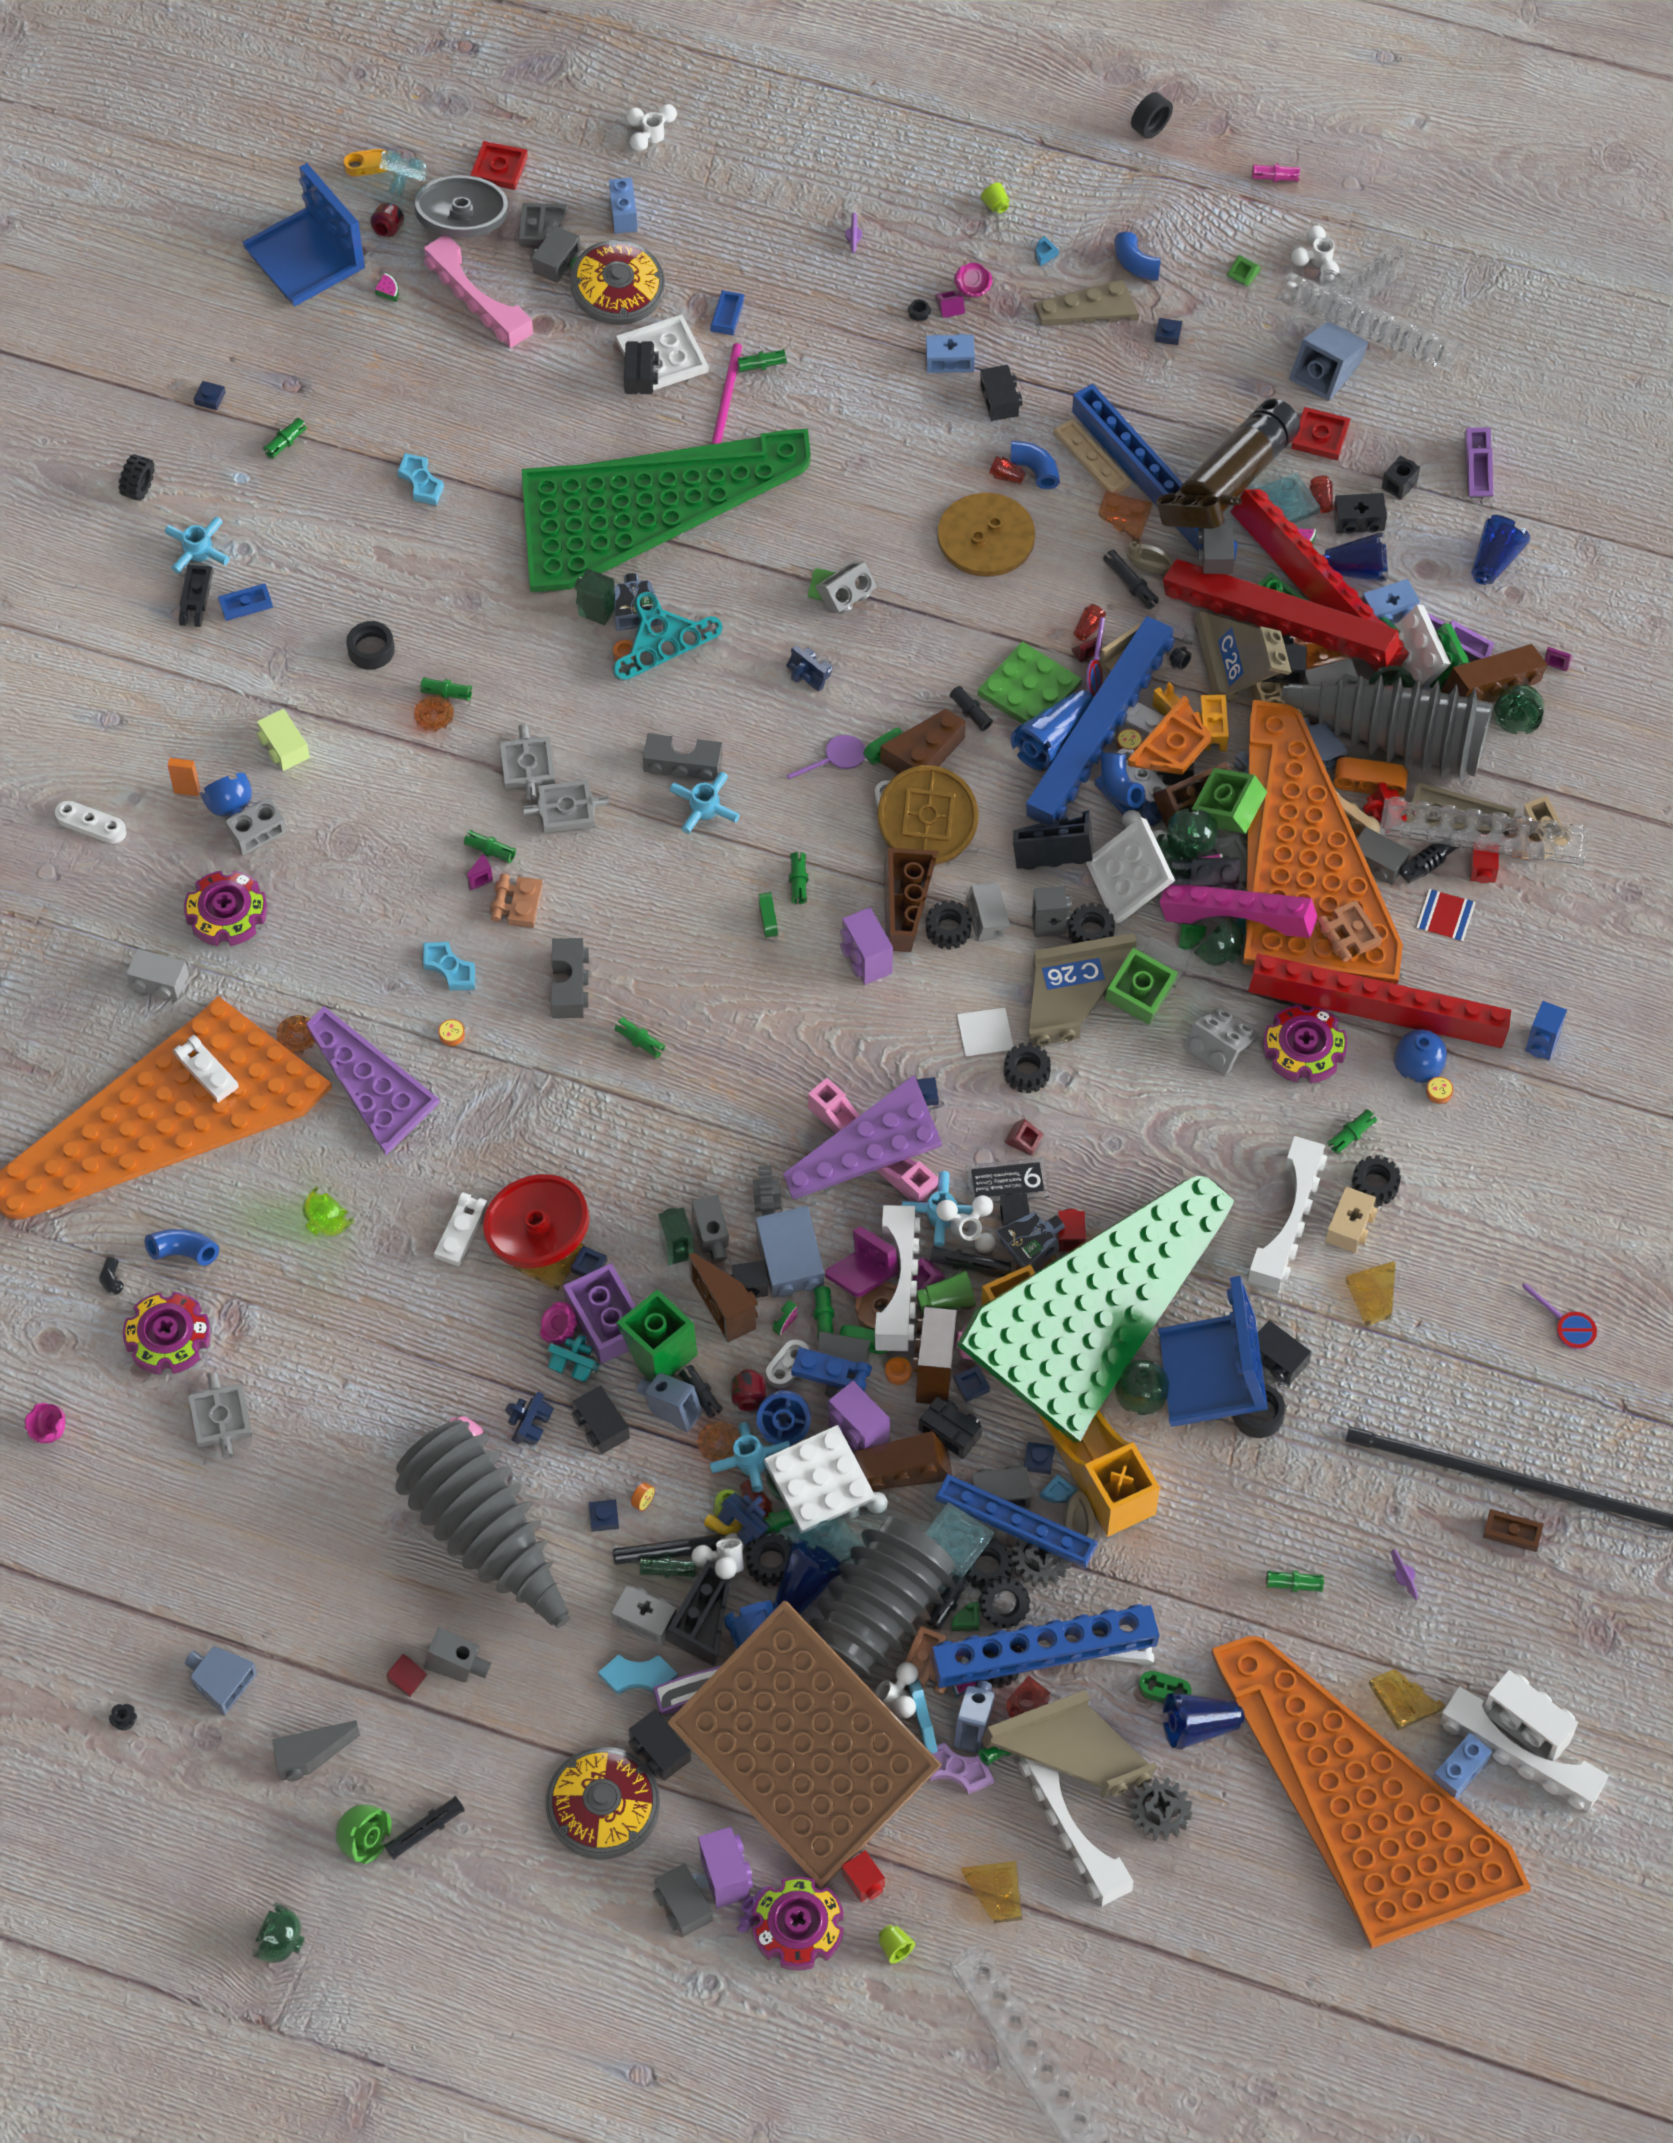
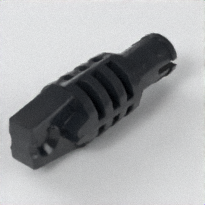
M1450 834L1440 843L1429 845L1411 858L1400 870V875L1408 884L1426 876L1443 864L1447 855L1461 847L1460 839L1458 838L1453 842V839L1457 836Z

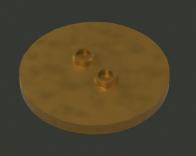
M976 493L955 501L946 509L938 526V543L944 557L959 570L976 576H998L1015 570L1030 556L1035 543V526L1028 511L1017 501L996 493Z
M933 765L912 767L896 775L885 787L877 809L879 831L889 848L938 851L935 865L949 862L965 851L976 833L979 820L977 801L968 784L954 772Z

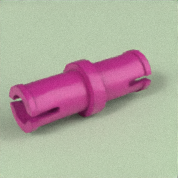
M1275 163L1273 166L1253 164L1252 179L1272 180L1278 183V180L1299 182L1300 167H1286Z

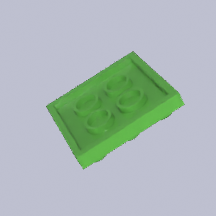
M1022 641L978 689V696L1023 724L1044 709L1052 707L1063 698L1075 692L1081 686L1082 678Z

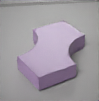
M945 1742L937 1745L938 1752L931 1753L942 1766L929 1778L930 1781L936 1779L952 1780L960 1784L968 1795L994 1784V1778L988 1766L981 1762L979 1756H960L951 1751Z

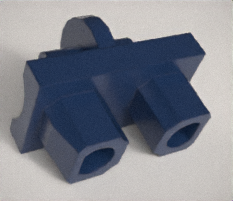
M797 645L792 647L791 657L786 667L793 671L791 680L795 683L804 680L817 691L822 690L826 679L831 676L833 666L827 661L817 662L815 660V652L809 647L803 650Z
M537 1391L534 1398L530 1399L526 1409L524 1408L526 1401L521 1398L518 1399L517 1404H507L505 1411L510 1416L508 1423L515 1426L517 1420H520L511 1441L519 1444L521 1440H524L534 1445L539 1441L543 1429L532 1424V1421L535 1417L546 1423L554 1410L551 1405L543 1401L544 1394Z
M734 1492L721 1503L723 1508L717 1516L718 1519L727 1526L737 1519L743 1525L737 1532V1536L744 1544L749 1543L754 1538H759L771 1527L762 1519L766 1512L759 1507L764 1501L760 1496L753 1501L747 1494L740 1498Z

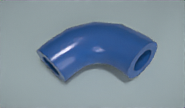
M1132 232L1118 233L1114 239L1116 257L1124 269L1136 277L1158 281L1161 258L1142 253L1137 246V236Z
M1011 441V465H1021L1030 468L1035 473L1036 485L1042 489H1053L1059 485L1060 475L1056 461L1045 449L1033 443Z
M1102 752L1101 775L1107 791L1116 802L1131 808L1140 807L1145 800V789L1140 783L1132 782L1129 779L1126 771L1127 755Z
M167 1229L146 1235L144 1240L146 1251L154 1260L171 1255H182L195 1260L202 1266L211 1264L219 1254V1246L213 1240L201 1233L186 1229Z

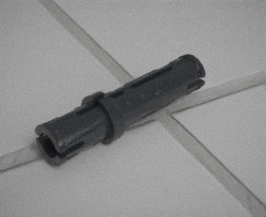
M1115 550L1108 551L1107 553L1111 558L1104 555L1103 561L1129 587V592L1133 596H1137L1147 609L1154 608L1155 605L1151 601L1158 604L1159 598L1147 587L1148 583L1143 578H1139Z
M936 1246L932 1247L930 1263L934 1262L952 1266L953 1270L962 1268L1000 1277L1010 1273L1012 1263L963 1253L962 1249L953 1251Z
M454 1796L436 1810H429V1815L406 1829L387 1844H384V1847L390 1857L395 1860L396 1857L437 1829L441 1831L445 1828L444 1824L461 1812H464L465 1809L459 1799Z

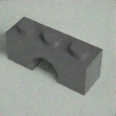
M648 733L643 754L644 772L653 775H673L678 778H697L703 781L715 780L720 772L723 757L722 742L697 739L696 747L691 753L678 754L673 750L672 736Z
M552 938L553 974H566L570 976L565 982L551 983L552 1018H584V1008L589 1007L588 992H584V986L589 985V971L584 970V963H589V948H584L583 938Z

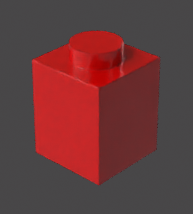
M1473 842L1470 855V881L1495 883L1499 870V843Z
M1072 1208L1058 1211V1217L1065 1226L1064 1229L1057 1233L1058 1251H1071L1086 1242L1085 1211H1078Z
M866 1850L842 1865V1876L860 1902L866 1899L873 1900L883 1892L885 1877Z

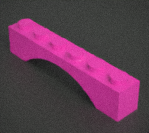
M1170 884L1164 889L1159 901L1166 922L1191 924L1207 917L1231 916L1259 922L1284 935L1310 938L1318 919L1312 898Z

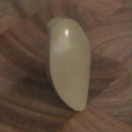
M1137 541L1130 542L1126 549L1127 557L1136 567L1151 573L1165 576L1174 563L1172 558L1163 550L1150 545L1138 544Z
M1077 1491L1070 1497L1067 1503L1063 1526L1093 1539L1095 1534L1094 1513L1087 1496L1083 1492Z

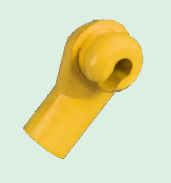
M709 1514L704 1521V1526L721 1535L737 1533L743 1527L737 1519L727 1526L712 1514Z

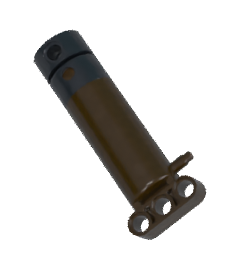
M1275 398L1267 399L1261 403L1181 485L1180 490L1176 494H1165L1157 498L1156 503L1161 523L1164 526L1213 529L1224 524L1223 512L1230 505L1241 504L1242 500L1238 496L1298 435L1300 420L1296 411L1283 400Z

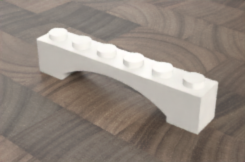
M1294 1136L1285 1171L1290 1172L1294 1185L1293 1210L1278 1236L1263 1249L1257 1247L1250 1268L1248 1282L1279 1291L1282 1282L1287 1283L1291 1271L1287 1264L1289 1259H1295L1298 1245L1294 1243L1296 1237L1301 1238L1306 1223L1302 1222L1304 1214L1309 1216L1313 1200H1310L1309 1197L1311 1192H1317L1320 1178L1316 1176L1318 1170H1324L1328 1156L1323 1155L1324 1144Z
M883 1205L882 1240L896 1248L901 1272L892 1300L883 1312H876V1350L908 1351L909 1340L914 1341V1324H910V1319H915L916 1302H911V1297L917 1296V1281H912L913 1275L918 1276V1259H914V1254H919V1238H915V1233H920L921 1217H916L915 1206Z
M1459 1686L1443 1711L1439 1722L1447 1732L1453 1735H1460L1463 1738H1466L1471 1733L1492 1750L1491 1754L1497 1762L1512 1766L1517 1769L1522 1777L1528 1780L1533 1779L1542 1784L1547 1792L1553 1795L1558 1794L1567 1799L1572 1807L1589 1812L1605 1786L1608 1774L1586 1761H1583L1581 1765L1563 1764L1541 1758L1521 1748L1507 1738L1492 1723L1482 1707L1484 1701Z
M1020 1757L1018 1767L1025 1778H1030L1033 1784L1031 1789L1038 1802L1043 1801L1047 1809L1045 1810L1046 1817L1051 1826L1056 1825L1061 1833L1059 1840L1066 1851L1070 1849L1074 1857L1072 1862L1079 1875L1084 1874L1088 1881L1086 1887L1092 1899H1098L1101 1906H1104L1131 1892L1133 1880L1120 1857L1114 1860L1098 1850L1081 1833L1072 1820L1062 1797L1059 1771Z

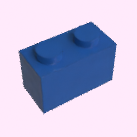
M1542 1001L1531 1027L1525 1049L1526 1052L1531 1053L1536 1058L1550 1060L1560 1037L1567 1009Z

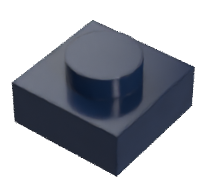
M1159 318L1155 342L1178 345L1182 321Z
M202 381L194 397V404L217 410L226 393L225 386Z
M935 1077L916 1079L926 1105H939Z
M582 1246L571 1266V1271L577 1275L585 1276L604 1267L607 1262V1255Z
M978 1365L954 1375L953 1381L965 1403L990 1392V1386Z
M1028 1442L1024 1467H1027V1471L1051 1475L1055 1446Z
M616 1499L589 1502L592 1532L619 1529Z

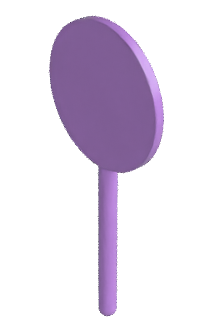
M836 736L827 744V758L787 775V778H794L829 762L843 769L855 768L865 759L863 756L865 746L854 736Z

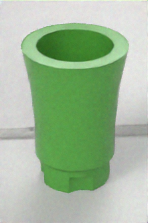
M966 1270L946 1280L925 1286L926 1289L917 1290V1300L923 1316L924 1307L954 1310L976 1306L974 1293Z

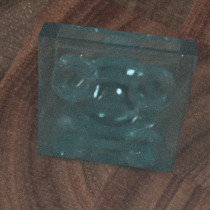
M388 150L387 153L382 152L379 168L394 172L388 192L394 194L398 185L396 195L403 196L407 176L424 182L427 174V165L423 164L424 161L414 157H410V160L401 158L400 153Z
M1297 472L1257 488L1266 492L1268 499L1275 506L1279 507L1283 511V515L1292 523H1297L1320 513L1321 507Z
M948 1502L925 1534L949 1554L955 1563V1568L952 1572L963 1578L993 1538L994 1531Z
M842 1516L830 1521H820L817 1527L802 1534L798 1527L787 1533V1538L818 1580L839 1567V1565L850 1560L851 1547H864Z

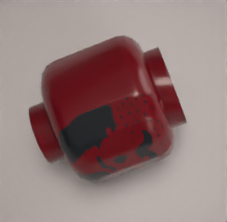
M381 203L371 216V227L379 236L393 237L404 223V213L393 203Z
M742 1370L731 1380L732 1403L741 1411L752 1412L758 1410L762 1401L766 1398V1379L755 1370Z

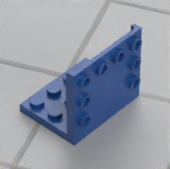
M308 163L299 167L301 176L299 182L303 188L301 196L306 208L243 241L244 249L294 307L365 268L359 222Z
M1241 1275L1230 1277L1231 1288L1227 1289L1228 1301L1232 1305L1233 1312H1230V1315L1158 1328L1171 1427L1268 1410L1256 1317Z

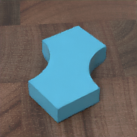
M405 453L397 471L398 477L407 480L413 486L414 501L437 506L444 488L443 481L433 477L428 471V458Z
M449 942L423 943L424 969L440 973L447 980L449 991L475 990V963L463 961L456 957L451 951Z
M618 1654L598 1672L599 1677L617 1695L632 1688L646 1689L654 1694L653 1688L655 1686L678 1678V1673L659 1655L648 1661L634 1662Z
M919 1679L909 1685L911 1698L916 1704L915 1715L921 1740L931 1753H936L938 1750L933 1726L928 1713L923 1688Z

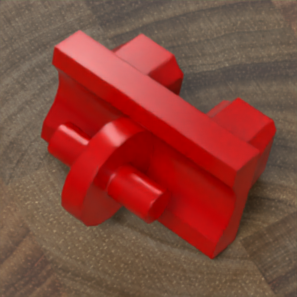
M1379 782L1377 790L1367 797L1368 803L1362 809L1363 813L1373 816L1379 822L1381 834H1388L1393 827H1402L1407 817L1405 811L1395 810L1400 798L1398 791L1389 790L1386 782Z

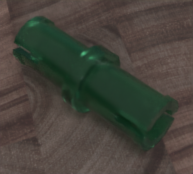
M665 1556V1559L640 1557V1575H663L664 1578L669 1579L670 1576L695 1577L696 1565L692 1560H675L669 1556Z

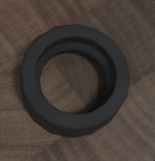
M1158 92L1150 93L1136 107L1132 115L1131 127L1145 138H1153L1168 123L1173 111L1172 102Z
M376 621L359 623L350 630L347 636L348 655L351 661L360 668L378 669L389 663L394 655L393 635L390 629L382 623ZM368 637H377L385 641L384 648L373 654L359 652L356 645L362 639Z
M1264 1384L1266 1400L1275 1408V1416L1271 1421L1255 1423L1247 1419L1244 1414L1233 1416L1238 1429L1250 1437H1269L1277 1432L1283 1423L1286 1407L1283 1396L1277 1389L1268 1384Z

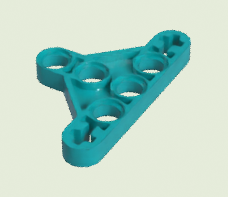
M643 592L634 600V608L640 622L630 653L614 662L612 666L613 675L618 680L625 681L718 637L722 632V622L714 616H709L695 622L665 611L661 608L657 597L653 593ZM642 597H648L652 601V608L650 610H644L640 607V599ZM658 619L662 622L663 629L660 633L652 631L650 627L652 620ZM707 622L710 625L715 624L714 634L711 631L700 634L699 631L708 626ZM687 631L695 635V642L692 645H687L683 641V634ZM663 642H670L673 645L674 651L671 655H665L662 652L661 645ZM642 652H648L652 656L650 665L646 666L640 662L639 658ZM634 662L636 665L627 671V676L624 672L620 673L618 670L621 668V663L626 666Z

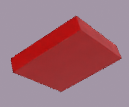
M483 141L470 176L488 180L498 187L515 190L528 157V150Z
M1304 407L1300 418V430L1293 439L1291 449L1338 461L1351 418Z

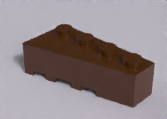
M1529 644L1453 667L1441 693L1449 694L1457 684L1459 696L1468 697L1475 688L1477 700L1494 703L1540 682L1548 664L1533 644Z
M901 848L887 849L884 861L885 934L893 946V951H912L938 851Z

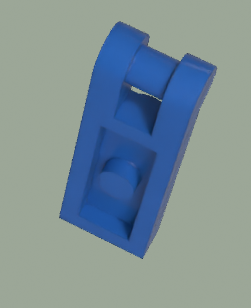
M799 1347L791 1375L840 1389L845 1388L854 1381L865 1392L867 1386L865 1380L866 1377L870 1376L872 1366L865 1362H853ZM849 1373L855 1374V1378L849 1379Z

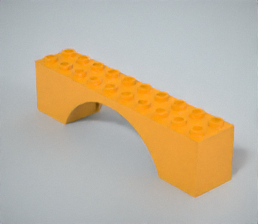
M1031 1264L983 1285L981 1306L1033 1275L1035 1271ZM1100 1410L1093 1417L1081 1441L1076 1443L1036 1412L1081 1492L1087 1496L1093 1513L1107 1537L1156 1515L1160 1486L1135 1443L1128 1442L1118 1435L1106 1421Z

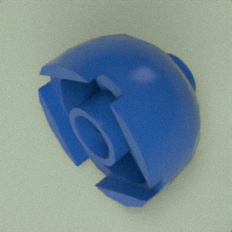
M236 773V779H230L229 776L223 777L207 785L204 788L205 793L200 791L199 794L210 812L220 817L229 816V818L235 813L243 812V809L249 805L252 799V788L245 773Z
M1424 1029L1413 1030L1405 1034L1398 1042L1394 1055V1063L1398 1072L1406 1079L1408 1076L1415 1079V1082L1418 1083L1429 1082L1432 1078L1439 1077L1447 1059L1446 1047L1441 1038L1435 1033Z
M780 1390L771 1393L762 1401L757 1411L756 1424L768 1442L775 1445L789 1441L790 1445H793V1443L798 1442L800 1439L802 1440L806 1436L811 1425V1412L807 1402L801 1395L793 1391Z

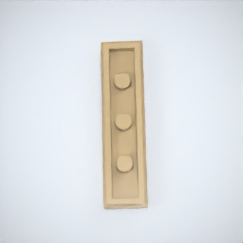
M1073 418L1054 429L1053 435L1110 497L1131 486V480Z

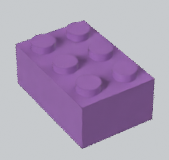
M612 1263L563 1285L565 1301L574 1309L577 1323L593 1348L600 1364L630 1351L617 1326V1321L635 1308L636 1305Z

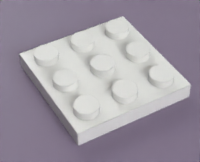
M683 315L616 336L617 344L624 358L625 343L627 341H638L639 343L641 341H652L654 343V351H659V366H654V370H658V385H654L653 390L709 372V366Z
M1142 817L1093 854V861L1086 862L1106 908L1109 909V914H1113L1117 924H1120L1175 881L1147 819Z
M838 1425L764 1459V1464L801 1534L875 1500L876 1496Z

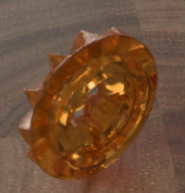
M427 697L421 700L414 710V718L417 725L423 727L425 731L430 729L437 732L438 729H446L447 725L453 721V706L442 697ZM434 708L437 713L436 720H433L431 717L432 709Z
M302 1015L286 1018L277 1029L278 1042L292 1053L299 1051L303 1054L304 1050L312 1049L315 1041L306 1026L310 1018ZM292 1031L298 1034L302 1032L303 1039L298 1037L293 1039Z
M723 1421L713 1422L701 1430L698 1436V1449H700L704 1458L706 1457L712 1462L734 1456L733 1445L741 1435L737 1428L730 1423ZM723 1434L724 1443L727 1445H722L717 1451L713 1441H718Z

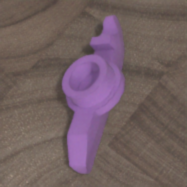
M852 213L851 227L845 232L852 254H855L857 243L862 238V231L857 227L856 213Z
M1393 1549L1391 1555L1397 1568L1395 1579L1400 1585L1406 1586L1408 1593L1417 1600V1590L1413 1583L1415 1571L1412 1567L1404 1565L1397 1550Z
M769 1886L761 1888L755 1897H748L743 1902L742 1910L745 1916L739 1919L740 1925L737 1927L739 1932H746L753 1926L756 1921L753 1920L752 1915L755 1903Z

